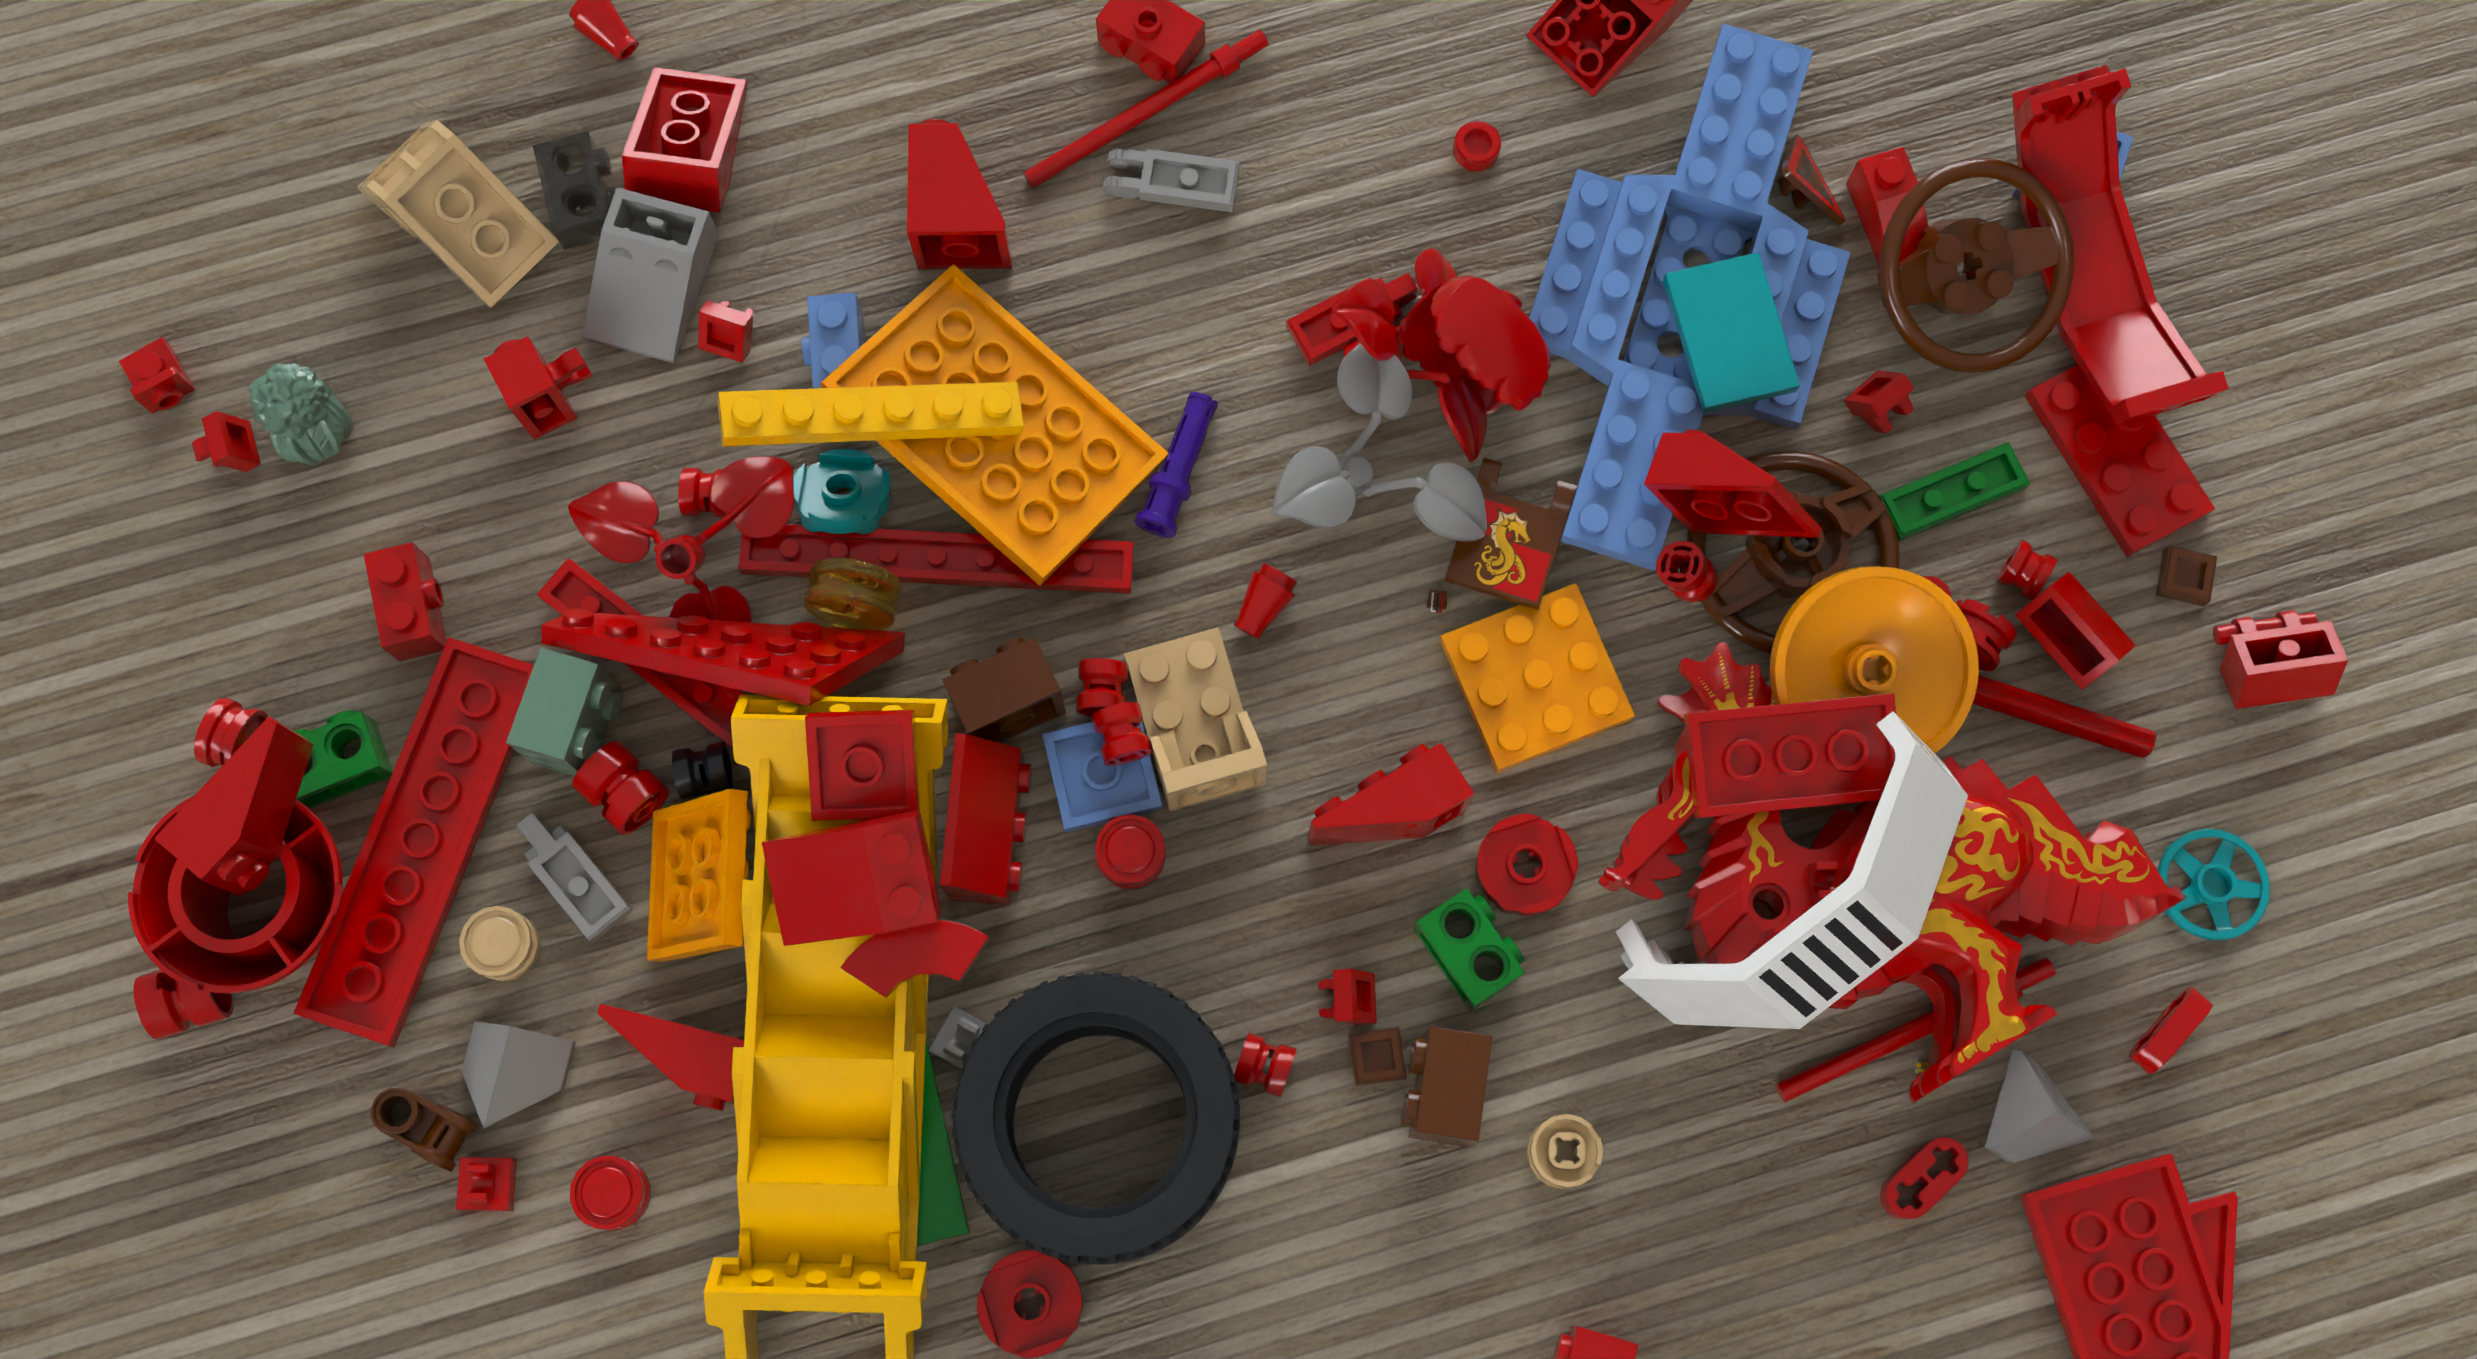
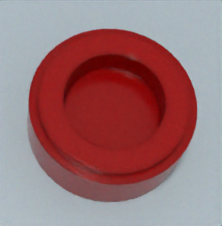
M1472 121L1466 123L1456 133L1453 145L1454 157L1465 169L1471 171L1486 170L1493 166L1499 157L1501 138L1498 131L1486 122Z

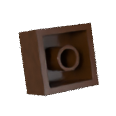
M1035 637L1024 641L1023 638L1012 639L996 649L997 655L978 662L977 659L964 661L950 670L951 676L942 679L966 733L975 737L1003 743L1066 713L1061 690Z
M1430 1026L1422 1038L1416 1037L1415 1043H1412L1408 1073L1417 1074L1415 1090L1409 1089L1408 1094L1405 1093L1401 1124L1410 1126L1408 1138L1470 1147L1479 1141L1493 1036Z

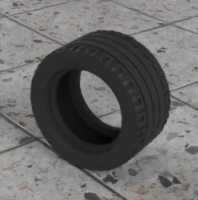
M1094 971L1093 974L1079 972L1076 975L1067 977L1065 975L1058 976L1057 980L1049 983L1046 980L1034 989L1029 988L1023 991V996L1017 1000L1015 998L1010 1000L1003 1010H999L994 1014L995 1018L990 1024L986 1023L984 1025L982 1033L971 1044L972 1050L969 1055H965L962 1071L956 1079L958 1086L957 1090L953 1093L952 1135L955 1140V1153L959 1159V1167L965 1176L970 1191L973 1192L977 1199L976 1201L989 1217L1014 1239L1047 1256L1068 1262L1088 1265L1123 1263L1149 1256L1171 1245L1200 1222L1216 1202L1227 1182L1237 1151L1240 1130L1238 1089L1231 1064L1220 1041L1214 1035L1213 1030L1201 1019L1196 1010L1193 1011L1188 1006V1003L1172 995V992L1166 988L1163 990L1153 982H1145L1132 975L1127 977L1115 972L1112 974L1102 973L1101 971ZM1090 1036L1120 1037L1138 1043L1152 1051L1169 1067L1182 1089L1187 1108V1123L1183 1143L1177 1158L1165 1176L1154 1187L1136 1199L1105 1208L1077 1207L1056 1200L1045 1193L1033 1181L1022 1164L1014 1137L1015 1106L1021 1088L1030 1072L1046 1055L1056 1048L1073 1040Z

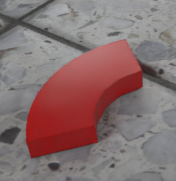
M938 920L935 923L875 934L862 943L845 960L840 968L887 998L901 983L919 975H943L961 982L990 937L977 929L961 923Z

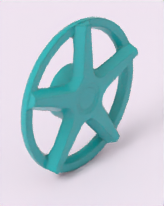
M2199 829L2184 834L2167 846L2157 869L2166 885L2168 869L2172 859L2187 873L2192 881L2190 886L2182 890L2186 899L2164 912L2180 928L2199 938L2224 941L2243 935L2260 921L2269 902L2270 881L2262 859L2246 841L2227 831ZM2215 837L2223 839L2209 864H2203L2182 847L2190 841L2199 838ZM2237 846L2243 849L2253 860L2259 872L2261 883L2237 879L2235 873L2230 869ZM2232 897L2259 898V904L2253 915L2245 923L2233 929L2230 922L2228 900ZM2199 903L2207 904L2217 931L2196 926L2188 921L2180 911Z

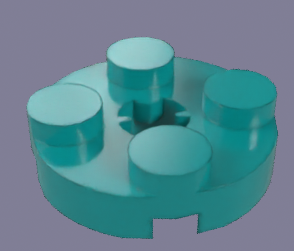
M852 449L830 450L818 455L819 462L812 464L807 469L806 463H804L794 475V507L801 517L803 527L810 532L822 531L832 534L856 532L859 534H869L879 527V519L887 512L891 504L892 493L889 473L884 466L882 470L879 466L875 465L874 458L865 452ZM841 487H847V488H849V493H848V494H845V495H835V494H832L833 492L838 493V488H841Z

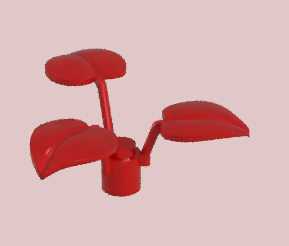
M1429 248L1423 250L1417 257L1415 276L1422 296L1433 286L1448 279L1458 277L1453 267L1437 249ZM1367 279L1352 285L1341 295L1331 309L1334 314L1351 328L1358 339L1345 346L1344 357L1360 342L1366 351L1378 361L1389 360L1394 355L1401 361L1402 347L1397 339L1401 327L1400 325L1397 327L1393 325L1395 310L1390 296L1384 287L1373 279ZM1406 370L1410 379L1434 380L1442 383L1438 389V397L1444 417L1469 463L1474 462L1481 451L1487 431L1486 407L1476 386L1465 375H1460L1453 379L1452 375L1448 372Z
M767 455L747 457L725 467L715 478L710 494L715 506L727 514L696 537L679 535L664 542L661 533L652 529L659 518L657 502L646 488L635 482L616 481L605 484L589 494L571 501L568 504V510L574 524L586 541L600 554L612 561L619 563L641 561L649 552L650 538L654 540L656 564L661 573L671 579L684 578L687 585L692 584L700 591V593L690 592L681 596L673 605L669 615L670 618L695 615L705 617L708 620L752 622L749 604L737 588L723 585L709 591L706 582L697 577L695 572L703 566L705 561L703 544L727 527L732 521H734L736 528L743 535L751 538L770 537L785 527L794 508V470L787 460Z

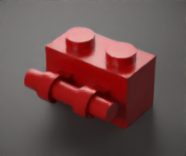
M2295 610L2277 612L2275 618L2254 621L2250 616L2235 618L2231 621V624L2214 626L2213 628L2215 643L2217 645L2228 644L2220 672L2235 709L2335 695L2348 662L2332 622H2318L2315 612L2297 614Z

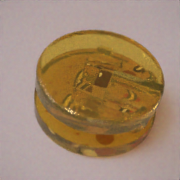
M827 558L813 564L809 575V593H806L804 598V606L811 615L821 621L842 628L882 630L894 623L897 611L894 603L900 597L901 582L893 573L878 565L849 558Z

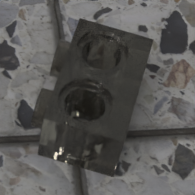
M589 132L533 145L552 230L564 250L600 241L601 230L616 191L615 189H608L605 177L613 174L606 148H597ZM585 164L579 172L567 174L572 166ZM595 206V209L589 215L577 216L582 208Z

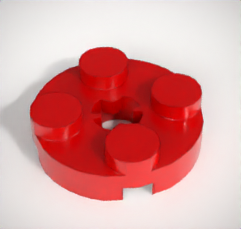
M1517 814L1507 817L1495 824L1479 845L1475 862L1478 883L1486 897L1504 913H1514L1520 916L1543 914L1559 905L1572 888L1578 869V859L1574 844L1562 828L1558 825L1554 826L1549 821L1540 819V816ZM1529 852V859L1535 855L1539 860L1540 866L1533 870V878H1523V873L1518 875L1515 872L1513 865L1518 862V853Z
M1036 1250L1015 1252L999 1260L984 1279L977 1299L979 1321L987 1337L1005 1352L1024 1358L1044 1356L1062 1347L1078 1328L1083 1309L1081 1287L1074 1272L1060 1259L1047 1256ZM1026 1288H1035L1034 1295L1041 1292L1045 1299V1305L1038 1308L1039 1317L1036 1319H1026L1027 1312H1024L1021 1316L1016 1310V1303L1023 1300L1022 1291Z

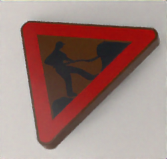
M1796 134L1790 140L1781 169L1783 176L1778 180L1781 195L1787 196L1791 192L1795 208H1801L1812 201L1836 224L1841 225L1846 219L1804 141Z

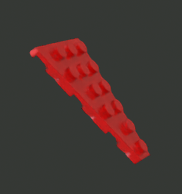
M579 608L565 610L562 616L542 624L541 644L807 706L816 703L904 652L905 633L898 631L821 627L810 622L787 625L708 620L705 617L695 615L670 618L593 613L590 610Z

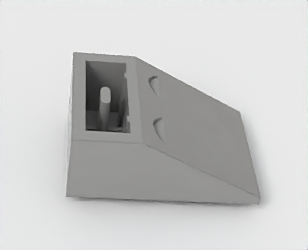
M616 188L601 230L582 334L584 340L675 364L719 237V233L708 211Z

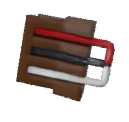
M1430 589L1426 608H1431L1430 611L1442 613V609L1446 610L1447 591Z

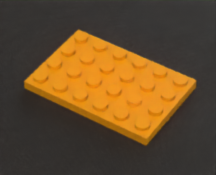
M953 264L821 382L820 388L1017 382L1024 423L1021 435L876 441L1041 586L1165 462L1168 452Z

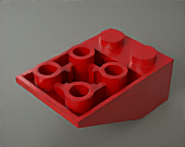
M1556 0L1526 36L1592 97H1595L1666 32L1693 0Z
M1441 742L1431 749H1428L1425 744H1421L1399 759L1402 765L1395 771L1385 775L1382 770H1379L1362 780L1356 786L1359 791L1346 801L1342 802L1341 798L1337 796L1318 807L1313 812L1316 817L1311 821L1308 841L1311 846L1424 838L1465 813L1474 796V792Z

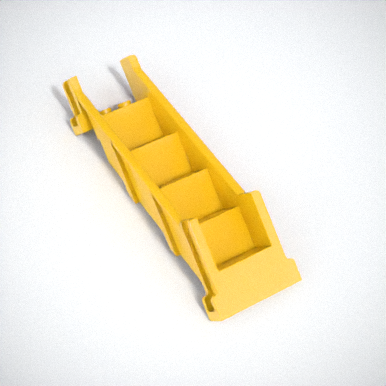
M740 694L731 716L734 761L740 765L747 766L751 774L755 856L753 880H743L741 910L747 975L744 1047H733L732 1062L738 1144L739 1254L738 1258H713L703 1292L706 1321L709 1325L723 1330L726 1359L759 1358L756 1327L757 1310L883 1313L886 1359H914V1330L921 1328L923 1319L922 1306L928 1291L927 1262L917 1261L929 975H919L901 983L885 998L840 968L845 960L862 943L875 934L784 946L762 842L869 820L812 821L805 717L808 713L914 710L920 813L936 882L938 859L934 769H939L943 765L944 748L948 743L947 699L826 696L816 703L807 706L764 695Z

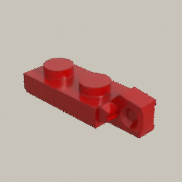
M1409 273L1387 284L1384 283L1381 277L1375 279L1390 296L1395 310L1394 320L1402 316L1400 308L1417 298L1418 288ZM1346 290L1286 321V327L1309 367L1344 349L1348 343L1358 340L1351 328L1331 311L1334 304Z

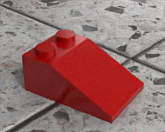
M654 67L622 153L625 190L704 211L721 213L731 181L747 90V80Z
M1688 429L1684 433H1662L1644 485L1691 533L1820 537L1822 528L1771 474L1702 431Z
M268 716L154 839L202 881L238 896H242L245 891L255 889L266 879L270 872L269 865L278 857L313 744L289 727Z
M920 809L762 842L784 946L887 933L935 923L939 920L941 908Z

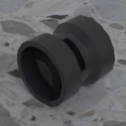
M724 742L708 744L705 750L696 752L690 748L673 750V775L677 792L681 799L697 797L701 791L710 789L715 793L733 789L731 762Z

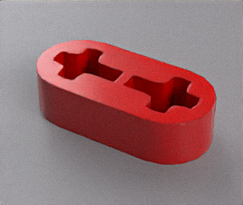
M2194 987L2187 988L2169 1004L2130 1051L2129 1057L2148 1074L2155 1073L2176 1053L2205 1019L2213 1004Z
M1948 1137L1931 1139L1922 1144L1882 1185L1880 1199L1886 1212L1892 1217L1901 1220L1915 1219L1926 1214L1967 1172L1969 1160L1962 1144ZM1933 1150L1938 1153L1950 1151L1952 1157L1949 1159L1948 1164L1952 1168L1951 1172L1941 1170L1935 1172L1931 1177L1926 1173L1936 1162V1158L1932 1154ZM1919 1180L1922 1186L1912 1196L1916 1206L1905 1205L1899 1207L1896 1203L1900 1197V1193L1896 1189L1897 1185L1908 1187Z

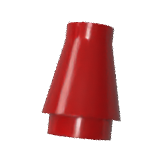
M578 0L571 8L569 17L574 21V29L612 54L618 62L626 60L637 49L639 42L631 35L611 0Z
M1263 563L1258 573L1252 572L1243 604L1234 626L1259 640L1265 629L1295 597L1292 591L1297 582L1283 572Z

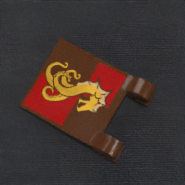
M1484 457L1477 482L1484 497L1487 531L1483 538L1476 541L1465 542L1457 540L1444 581L1539 610L1577 485L1558 480L1549 508L1527 503L1495 492L1502 463Z

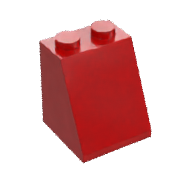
M927 119L922 123L908 124L907 234L917 269H948L953 264L959 269H1012V256L1005 221L958 124L948 123L941 119Z

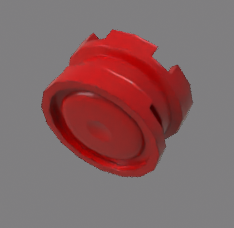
M1958 599L1955 603L1967 619L1975 639L1979 670H1995L2000 663L1999 654L2002 650H2007L2017 637L2015 628L2002 614L1996 618L1987 613L1990 608L1989 606L1971 599H1966L1962 604V601Z
M226 697L218 699L207 710L197 729L194 740V756L196 761L210 767L223 766L267 719V713L257 708L243 709L242 704Z
M1134 814L1118 816L1107 822L1098 834L1095 844L1098 867L1104 878L1116 887L1126 890L1142 889L1145 885L1155 881L1163 871L1166 860L1164 837L1158 827L1147 818Z
M599 1156L587 1161L576 1172L570 1185V1202L574 1213L584 1224L596 1229L622 1230L634 1225L645 1214L650 1203L651 1185L646 1173L637 1163L617 1156Z

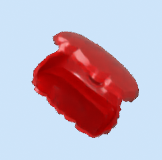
M1461 276L1448 279L1433 286L1401 320L1398 340L1403 345L1402 354L1406 359L1411 362L1420 361V368L1423 371L1448 372L1452 375L1453 379L1460 375L1467 376L1479 391L1486 407L1487 416L1495 412L1503 404L1511 405L1515 410L1521 411L1529 406L1533 399L1541 397L1543 387L1549 381L1548 370L1551 367L1550 350L1535 324L1521 310V301L1514 294L1506 290H1500L1480 277ZM1432 380L1437 388L1442 384L1440 381Z

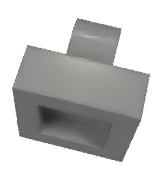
M954 1006L931 1045L929 1052L962 1070L965 1055H969L972 1050L971 1044L982 1033V1028L986 1023Z

